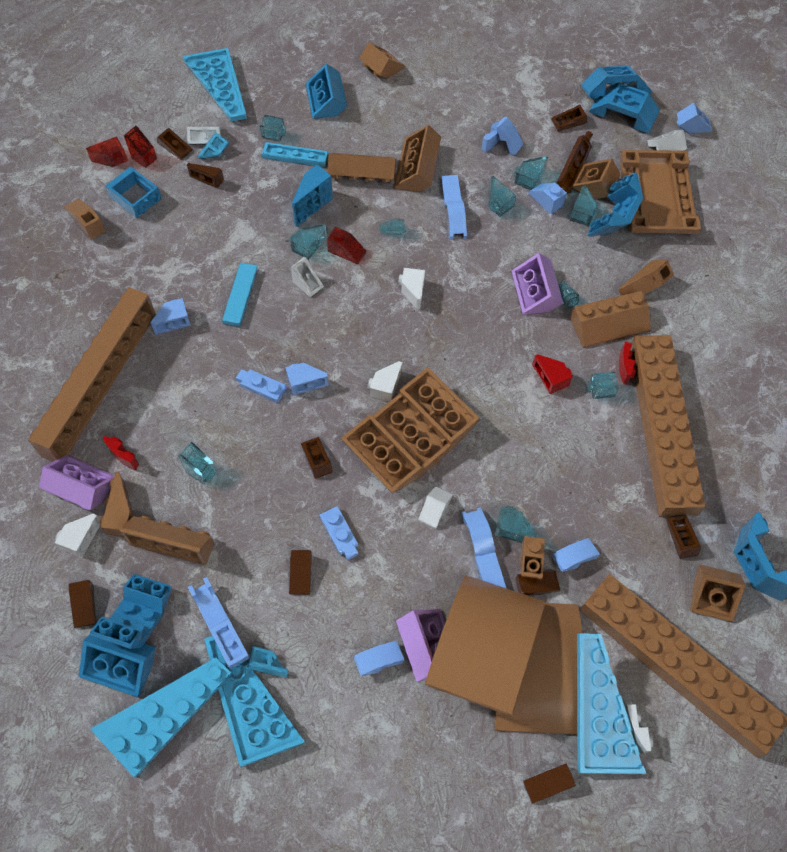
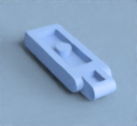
M240 370L235 378L242 388L276 403L279 402L287 389L285 384L253 370L248 372Z
M338 506L320 514V519L340 555L344 554L347 560L359 555L356 550L358 543Z

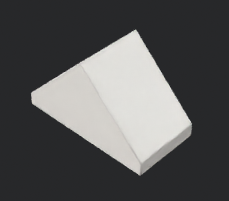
M303 257L291 267L293 283L309 297L324 287L306 257Z
M434 487L426 498L418 521L436 529L453 494Z

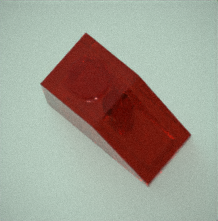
M134 126L124 135L132 160L147 168L157 159L154 146L137 126Z
M117 136L86 148L91 162L114 167L128 161L124 148Z
M335 227L327 238L328 252L355 264H359L366 254V249L350 232Z

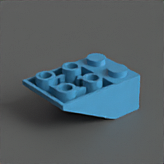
M318 165L304 174L292 201L294 224L296 227L333 199L331 175Z

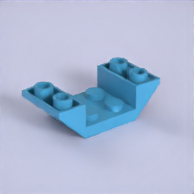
M629 65L598 67L581 84L582 89L592 99L605 96L606 83L608 85H615L618 82H622L645 92H652L649 86Z
M618 82L605 88V96H599V98L595 99L589 112L604 117L608 109L628 115L637 119L634 129L649 134L660 109L650 93Z
M636 172L629 176L626 175L622 180L616 181L610 186V192L607 197L616 205L612 213L605 214L601 219H596L591 223V229L587 234L589 237L609 235L631 224L643 200L642 189Z
M758 512L741 528L734 554L753 589L779 601H784L787 599V570L776 574L772 562L765 555L763 545L759 540L770 530L766 519Z
M133 574L123 587V601L109 619L104 617L99 619L90 631V635L130 649L142 648L163 616L172 586Z

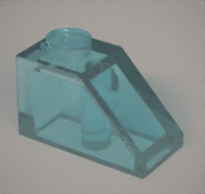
M544 156L523 161L521 166H517L515 169L514 184L528 190L534 189L546 169L548 157Z
M492 176L489 187V208L493 213L501 217L515 207L517 196L497 178Z
M584 185L572 210L570 221L589 227L591 220L594 221L598 213L595 210L597 202Z
M322 224L300 228L290 238L291 251L309 260L328 237L327 225Z
M193 442L178 456L185 472L203 485L214 477L216 468L213 461Z
M511 506L501 507L494 533L495 536L521 543L524 536L537 538V534L521 511Z

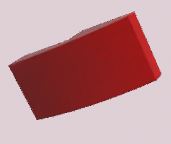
M625 341L620 352L619 371L623 384L627 385L629 379L634 378L636 368H633L635 360L631 359L633 351H630L632 343Z
M103 437L113 456L123 465L135 471L139 463L135 458L136 456L124 448L123 442L116 437Z

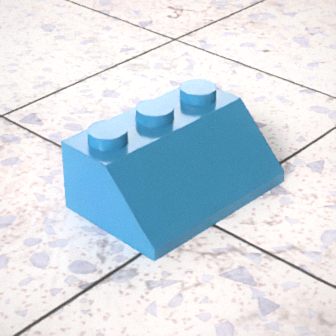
M326 63L306 83L312 118L314 119L337 116L347 107L340 72Z
M89 635L83 640L78 677L139 697L153 666L156 647L144 644L142 648L130 649Z

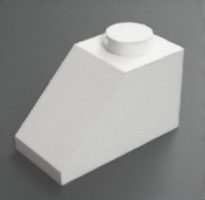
M404 268L403 275H399L398 285H402L401 293L416 309H420L425 270Z
M398 361L375 372L374 378H370L368 383L370 397L388 402L393 399L402 373V362Z
M91 514L65 524L62 530L57 533L55 544L60 550L83 558L100 527V519L97 515Z

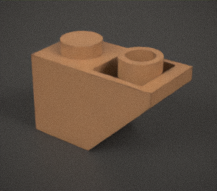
M524 536L520 553L521 577L543 578L545 539Z

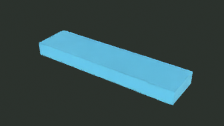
M265 142L262 158L311 166L318 165L326 168L329 151Z
M240 263L222 319L223 324L241 327L257 274V265Z

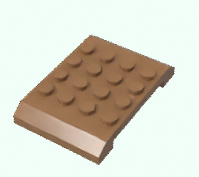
M621 151V179L626 175L629 176L636 172L643 194V200L631 224L628 225L630 233H700L699 216L695 214L688 166L690 164L688 151Z

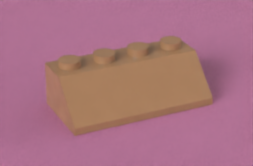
M426 125L405 138L394 188L421 192L431 187L441 136L430 125Z
M330 153L328 173L332 175V178L342 179V176H348V179L351 180L365 177V181H375V178H380L381 182H391V179H395L397 157Z
M642 291L575 306L570 318L583 348L650 332L651 330L649 305Z
M133 516L120 529V533L131 546L202 565L207 564L214 546V541L207 532L199 531L197 533L185 526L174 527L166 521L155 522L147 516H141V518Z

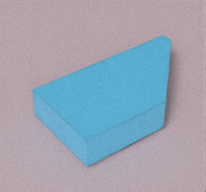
M215 132L198 155V158L220 157L228 147L229 142Z
M252 646L247 669L284 678L288 675V670L282 667L273 651Z

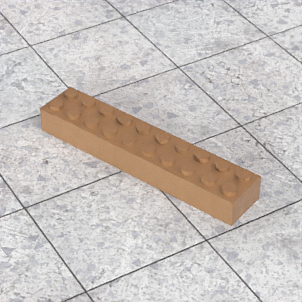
M130 287L122 294L119 303L112 309L108 320L103 323L100 332L93 338L88 350L83 353L81 361L74 367L67 382L62 385L60 393L53 399L50 408L41 417L39 425L31 432L28 441L42 458L53 462L70 453L156 315L148 294Z
M634 336L630 350L633 351L631 359L635 360L633 368H636V373L634 377L659 517L698 516L706 506L672 336Z
M610 573L579 610L756 758L767 755L787 726V716Z

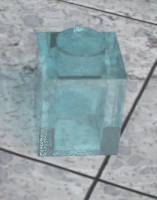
M264 115L260 125L261 137L280 142L282 136L286 134L284 119Z
M615 372L596 373L588 381V391L592 393L593 399L615 397L619 389Z

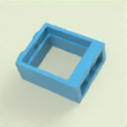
M131 166L105 185L109 197L136 218L162 199L159 188ZM137 184L148 193L132 204L122 194Z

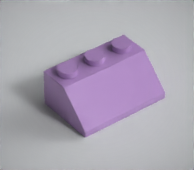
M538 253L511 270L524 315L550 312L563 304L551 259Z
M66 455L43 466L39 488L47 491L49 494L64 498L67 502H73L83 509L92 510L103 503L110 491L111 479L115 475Z
M441 609L413 610L396 620L417 682L426 681L445 625Z

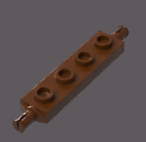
M587 131L585 136L578 137L558 178L557 184L567 194L571 193L572 186L592 148L590 139L593 133L591 131Z

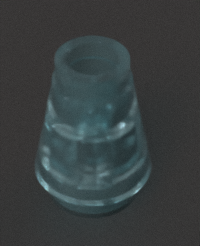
M400 218L380 223L381 234L401 235V233H405L404 219L400 220Z
M566 281L561 282L559 289L563 304L567 307H574L579 302V294Z

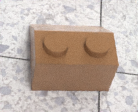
M368 42L359 58L364 62L363 66L369 70H374L373 74L379 78L385 77L388 79L405 67L403 63L387 50L371 42Z
M613 158L583 164L572 187L594 199L606 198L610 192V186L618 180L620 172Z
M699 564L693 583L691 612L733 622L746 586L741 574Z

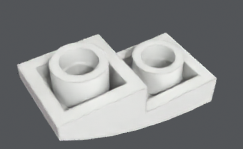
M636 704L626 705L625 709L630 721L635 744L638 746L641 754H646L653 747L652 734H649L648 727L639 728L641 715L636 709Z

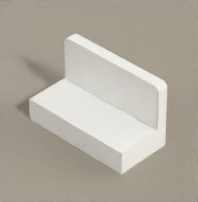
M222 126L187 127L188 144H207L215 132L221 136L220 130H222Z
M674 130L647 140L648 147L656 146V150L683 151L687 149L684 130Z

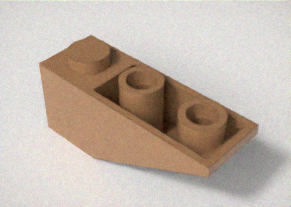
M77 199L64 206L90 240L106 232L100 217L82 200Z
M652 260L618 289L620 295L642 291L643 295L662 286L674 276L669 261Z
M116 472L115 477L110 482L111 491L109 497L105 500L106 510L105 514L101 516L100 527L106 535L123 536L120 533L121 527L134 515L124 480L120 473Z

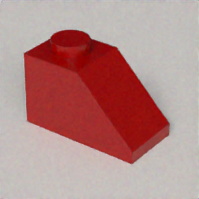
M539 354L535 355L532 366L549 394L570 386L573 375L564 362Z

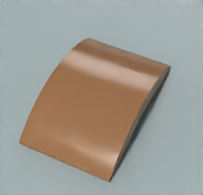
M428 367L399 390L400 394L373 416L371 414L341 437V440L392 494L406 487L437 464L480 420Z
M465 575L445 622L425 685L512 716L546 602Z
M545 603L512 716L494 710L495 731L577 735V633H582L581 618L577 604Z

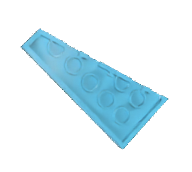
M228 48L183 56L186 65L231 122L247 119Z
M577 633V771L579 773L646 774L639 757L638 746L635 744L631 732L632 728L622 697L619 695L615 675H613L610 667V659L602 635L596 633Z
M214 637L205 638L210 661L218 658L233 673L218 690L240 767L242 768L305 744V741L254 671L247 669L248 663L244 661L230 669Z
M214 658L90 730L133 777H138L233 673L218 658Z

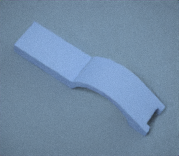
M458 175L441 176L444 204L448 211L450 240L453 239V234H463V239H467L466 214L464 203L461 199Z
M477 508L476 511L466 513V511L461 512L464 524L468 527L471 535L475 561L481 580L506 588L495 553L491 529L482 509Z
M206 577L203 579L205 582L203 586L194 590L191 585L188 589L228 667L231 669L249 659V656Z

